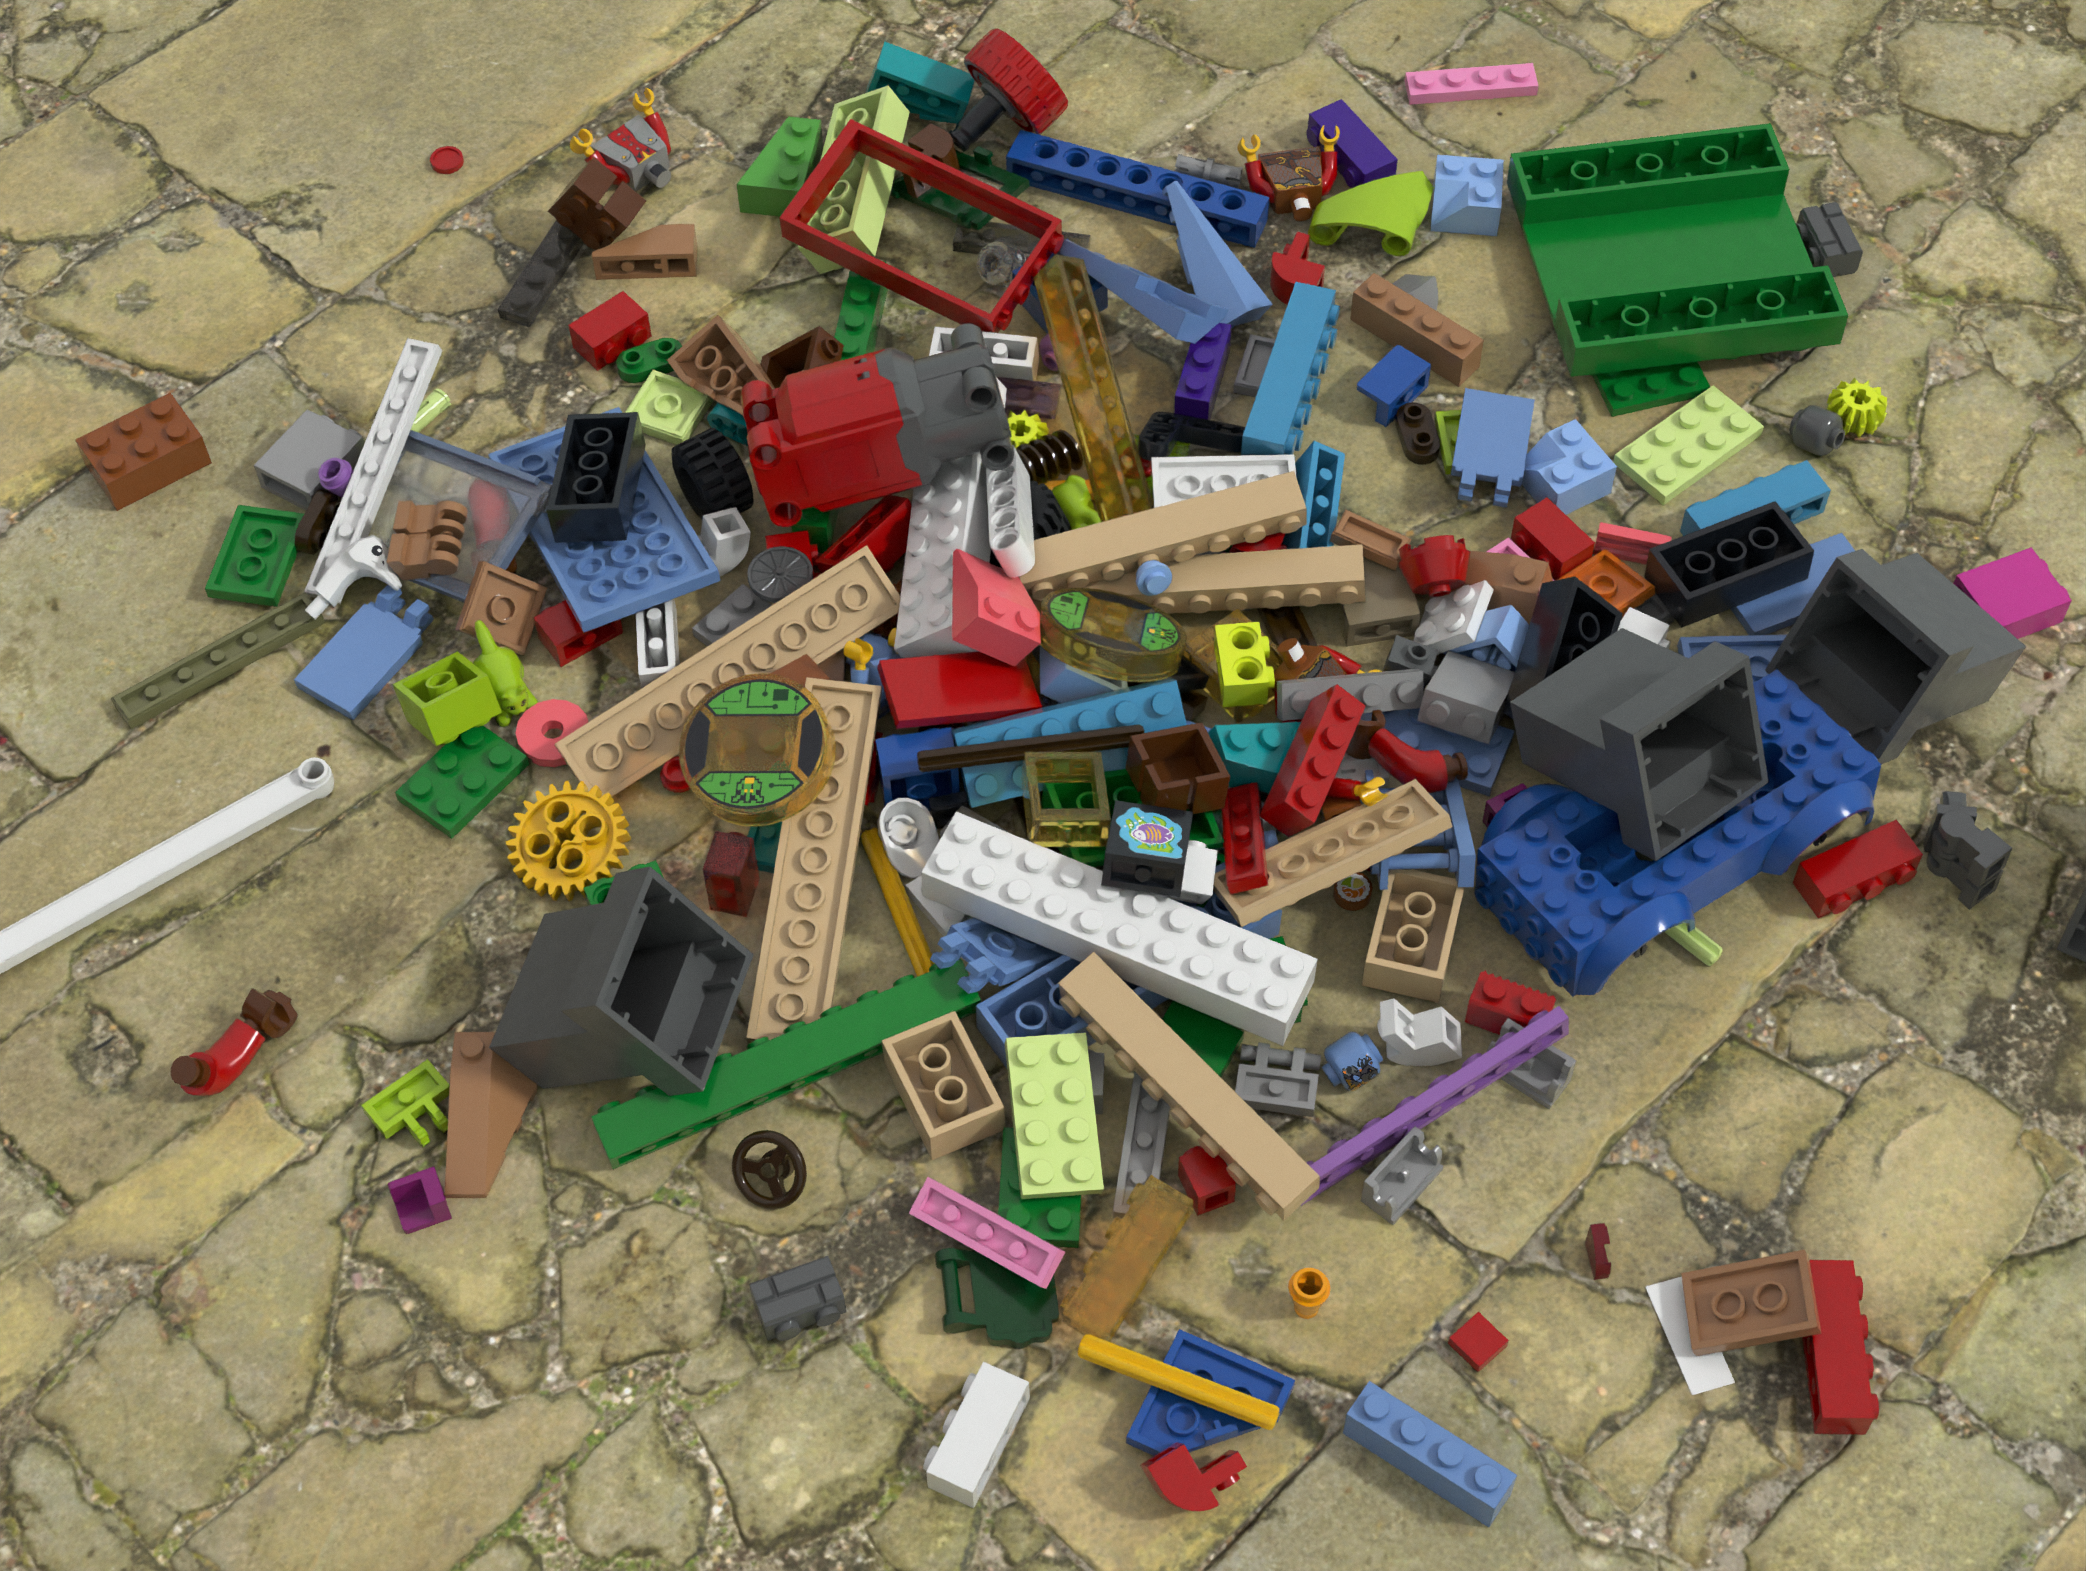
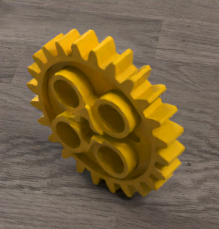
M569 781L564 782L562 791H558L553 784H550L549 795L544 796L537 790L535 794L538 801L535 804L526 800L523 802L528 810L526 814L514 813V817L520 824L519 826L508 827V831L514 839L506 841V846L512 851L507 858L515 866L513 871L517 877L523 878L522 882L526 888L534 887V890L540 897L548 891L553 901H557L561 892H563L570 902L573 900L575 891L579 890L581 895L586 898L583 888L592 885L601 878L613 877L610 872L611 868L623 869L624 866L617 857L629 855L627 847L622 844L631 840L628 831L624 830L629 826V822L625 816H621L623 810L618 803L613 804L614 799L610 793L602 795L597 785L593 786L588 792L584 781H580L576 790H573ZM569 813L565 820L555 822L560 814ZM601 827L597 835L587 837L591 829ZM550 845L545 853L536 854L541 846ZM582 859V863L577 868L568 869L571 862Z

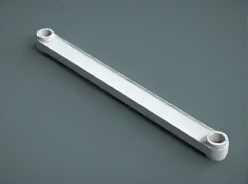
M309 758L302 762L298 768L1 930L0 974L313 800L326 797L334 788V777L330 766L323 759Z

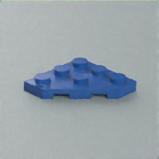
M1180 1329L1163 1363L1278 1406L1279 1417L1276 1423H1278L1295 1385V1379ZM1151 1386L1126 1436V1444L1153 1456L1176 1442L1184 1444L1187 1450L1192 1452L1260 1429L1261 1427Z

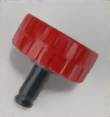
M995 28L980 39L964 58L966 69L981 88L984 97L956 124L953 131L950 130L948 133L951 135L953 143L961 151H968L969 146L975 143L1004 114L1025 131L1041 135L1067 109L1068 99L1050 73L1027 49L1006 32Z

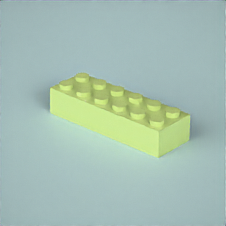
M889 85L836 103L821 159L850 119L902 143L910 113ZM858 152L807 225L875 257L896 169ZM798 245L800 252L820 274L842 268V266Z

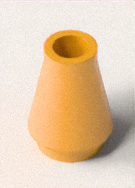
M1301 1269L1295 1272L1289 1280L1288 1289L1296 1314L1304 1319L1313 1318L1317 1315L1319 1308L1330 1294L1329 1280L1318 1269Z

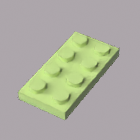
M1713 385L1616 453L1613 463L1664 506L1760 437L1764 426Z
M1086 1033L1006 1038L1005 1052L1021 1199L1102 1194L1104 1185Z

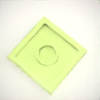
M652 370L625 413H639L643 434L678 445L690 439L714 400L686 385L679 378Z

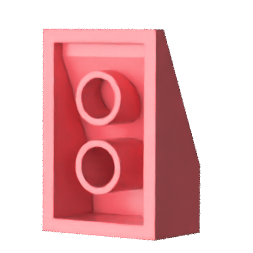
M956 549L953 552L952 640L1007 664L1016 666L1041 644L1040 613L1019 577H1008L1002 568L962 550Z

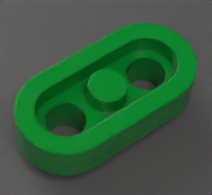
M661 338L627 349L617 357L618 374L625 382L639 383L646 381L652 370L664 374L673 372L674 370L667 359L678 351L682 345L676 339Z

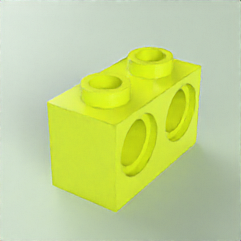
M1260 622L1215 625L1214 653L1222 707L1267 704L1268 689L1275 687L1273 666H1266L1265 658L1270 657L1268 636L1261 635Z

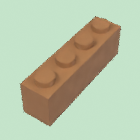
M1373 273L1353 292L1350 320L1393 347L1401 345L1431 364L1430 370L1454 385L1460 387L1480 367L1484 342L1482 338L1376 273Z

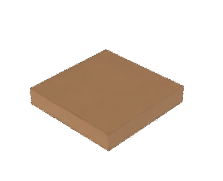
M479 561L455 630L477 639L475 622L481 620L490 631L498 647H508L516 655L524 656L535 626L533 617L539 614L547 587L488 562Z

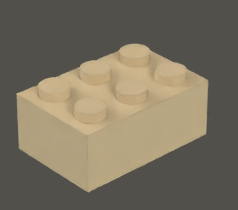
M1413 869L1389 870L1388 889L1382 892L1365 961L1362 986L1439 1003L1465 887L1458 888L1457 881L1454 878Z
M956 1011L882 1040L884 1064L932 1160L1003 1131V1127H1005V1107Z

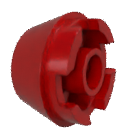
M1453 535L1424 538V543L1420 544L1417 548L1411 550V545L1405 544L1399 549L1401 561L1398 563V567L1413 593L1429 594V597H1441L1450 594L1451 590L1465 584L1470 551L1466 549L1464 538L1457 540L1456 543Z

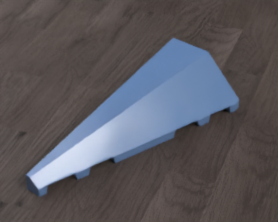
M1178 181L1167 185L1162 192L1163 195L1168 196L1172 209L1169 214L1171 223H1176L1179 234L1176 243L1187 283L1193 285L1195 295L1205 302L1229 309L1226 317L1220 323L1231 324V329L1236 325L1259 320L1273 304Z
M1064 239L1059 253L1177 340L1195 344L1226 317L1229 310L1222 306L1205 302L1197 295L1186 293L1167 282L1130 266L1115 263L1105 258L1104 255L1085 249L1072 241Z

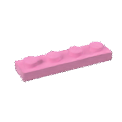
M1533 63L1406 72L1405 86L1409 105L1534 96L1538 92V82Z
M927 1177L909 1211V1214L1044 1289H1047L1065 1254V1251L930 1177Z

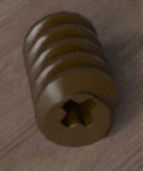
M1061 429L1054 431L1052 434L1044 435L1040 439L1032 440L1028 444L1019 445L1016 448L1029 473L1030 481H1037L1038 484H1045L1048 478L1055 480L1060 474H1070L1071 468L1076 471L1083 466V457L1078 443L1072 435Z

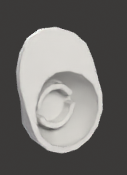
M897 798L887 803L880 812L877 820L878 835L882 840L891 865L901 875L910 879H916L921 876L923 868L940 840L933 817L924 805L910 798Z

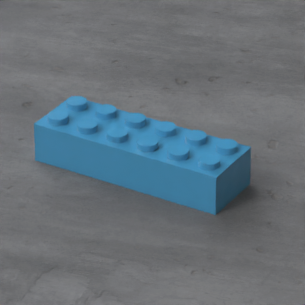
M1295 282L1242 436L1241 456L1293 455L1294 450L1300 451L1304 431L1300 429L1303 424H1309L1312 413V405L1309 403L1311 399H1317L1321 379H1318L1320 373L1325 374L1328 366L1329 354L1326 351L1328 348L1333 349L1336 342L1338 329L1332 328V326H1336L1340 306L1335 305L1336 290Z
M1168 677L951 729L954 747L1138 724L1143 726L1145 733L1187 724L1177 680ZM1128 748L959 769L969 805L973 808L1043 791L1044 780L1126 769Z

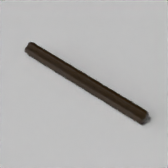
M1138 724L923 750L917 753V764L921 772H931L1128 748L1130 736L1145 732L1143 726Z

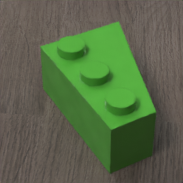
M788 116L736 184L740 212L779 217L782 215L820 162L823 151L821 120Z

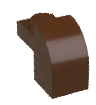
M930 123L907 141L909 147L960 170L952 137L946 130ZM902 172L909 195L918 198L932 187Z

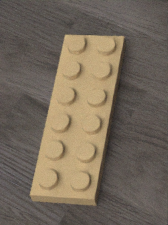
M1414 779L1385 793L1388 794V797L1373 806H1367L1363 803L1266 849L1268 886L1230 894L1226 883V869L1215 873L1213 891L1239 925L1243 927L1249 923L1257 922L1264 916L1285 906L1293 905L1300 899L1321 889L1329 888L1334 883L1348 876L1365 871L1370 866L1391 856H1396L1405 849L1424 840L1436 837L1439 833L1453 827L1450 815Z

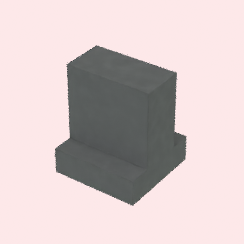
M1860 549L1836 557L1765 671L1770 674L1778 669L1787 679L1793 680L1798 685L1800 691L1811 701L1819 704L1834 722L1847 729L1857 743L1865 750L1872 752L1880 764H1884L1898 758L1916 730L1988 702L2026 646L1918 553L1880 565L1868 553Z
M1621 628L1510 702L1522 763L1618 814L1623 844L1655 861L1768 783L1749 656L1716 641L1692 657L1687 658Z
M650 866L616 873L604 903L544 914L489 1048L542 1089L643 1075L668 1096L703 1092L754 954Z

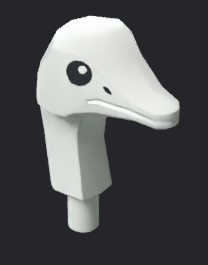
M370 535L355 541L340 553L315 587V591L319 595L305 609L312 618L316 620L329 605L335 608L348 586L362 577L377 578L388 584L395 591L402 587L396 573L387 564L389 550L382 540L374 535Z

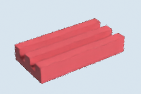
M1600 522L1593 554L1607 549L1618 559L1646 565L1649 549L1671 541L1672 537Z

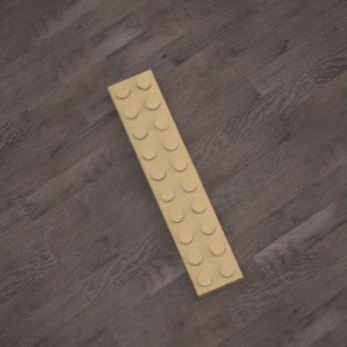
M866 545L555 743L554 746L578 782L584 781L588 792L593 786L597 785L602 795L610 793L614 797L664 765L668 760L685 751L689 728L699 710L710 720L709 735L717 730L713 714L704 704L718 692L743 681L761 679L805 654H808L817 665L821 664L844 649L847 641L854 642L856 638L862 637L899 613L900 595Z
M806 677L803 695L812 704L800 714L791 771L804 783L795 792L786 797L746 1036L748 1043L763 1037H768L769 1040L783 1035L784 1029L801 1021H804L806 1024L820 1019L821 1013L833 1007L881 703L882 686ZM816 709L822 726V747L817 764L811 775L807 777L798 767L802 720Z

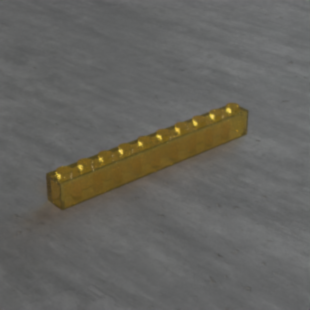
M1055 254L1033 279L1100 521L1104 522L1153 509L1152 497L1084 259Z

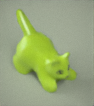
M1070 475L1064 483L1053 488L1052 492L1068 519L1071 530L1101 522L1084 478Z
M477 620L475 622V632L482 653L473 661V664L488 675L502 713L495 716L496 722L502 727H507L510 725L513 715L525 712L537 704L538 700L530 692L522 679L524 677V666L516 653L508 647H498L486 625L481 620Z

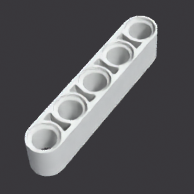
M1012 445L1014 451L1012 464L1003 470L997 471L986 467L990 547L1006 576L1015 578L1026 574L1032 569L1035 564L1030 476L1014 445Z

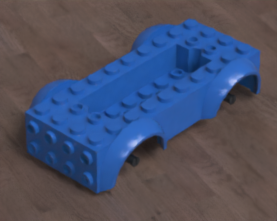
M1776 669L1753 683L1768 783L1718 817L1714 824H1708L1657 861L1639 860L1635 855L1637 851L1623 844L1618 814L1611 809L1562 785L1547 783L1531 786L1520 791L1507 801L1488 826L1477 853L1475 897L1484 909L1489 908L1499 919L1506 933L1513 934L1523 944L1528 956L1535 961L1538 960L1548 970L1550 978L1557 986H1563L1572 997L1575 995H1595L1603 989L1609 977L1632 954L1635 958H1638L1640 955L1642 956L1648 948L1646 943L1659 934L1682 923H1686L1688 932L1695 929L1694 913L1760 872L1782 875L1812 843L1814 846H1818L1819 842L1822 844L1827 838L1825 832L1846 818L1858 813L1862 818L1864 826L1869 824L1874 815L1873 800L1881 769V764L1872 752L1865 750L1852 738L1847 729L1834 722L1819 704L1811 701L1800 691L1798 685L1793 680L1787 679Z

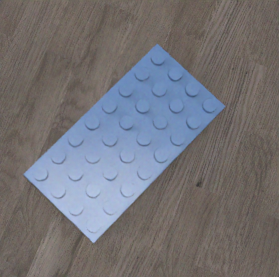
M617 407L603 413H622V411ZM565 426L488 454L489 459L534 475L544 485L552 487ZM644 451L627 540L555 543L546 511L547 506L529 533L583 633L721 581L716 565L646 451ZM508 491L512 504L518 515L521 516L531 499Z

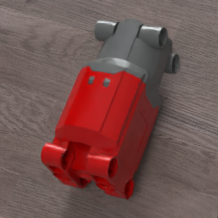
M962 324L956 327L951 334L953 350L914 360L913 356L893 347L787 375L781 386L772 389L769 384L760 380L746 383L742 387L740 394L743 416L748 432L749 458L758 491L763 497L772 523L780 527H791L800 521L803 509L814 507L824 513L929 485L942 468L943 462L980 453L984 466L990 470H1003L1012 464L1014 459V451L1010 439L1012 435L988 347L986 348L981 329L974 324Z

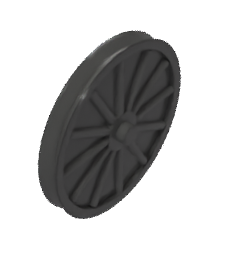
M784 546L769 548L756 555L749 564L747 571L748 583L752 592L757 597L767 602L777 603L813 580L812 564L809 558L797 549Z

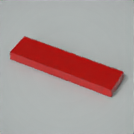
M1254 782L1229 788L1225 806L1221 810L1226 883L1229 893L1235 894L1268 886L1263 818L1259 816L1262 804L1258 783Z

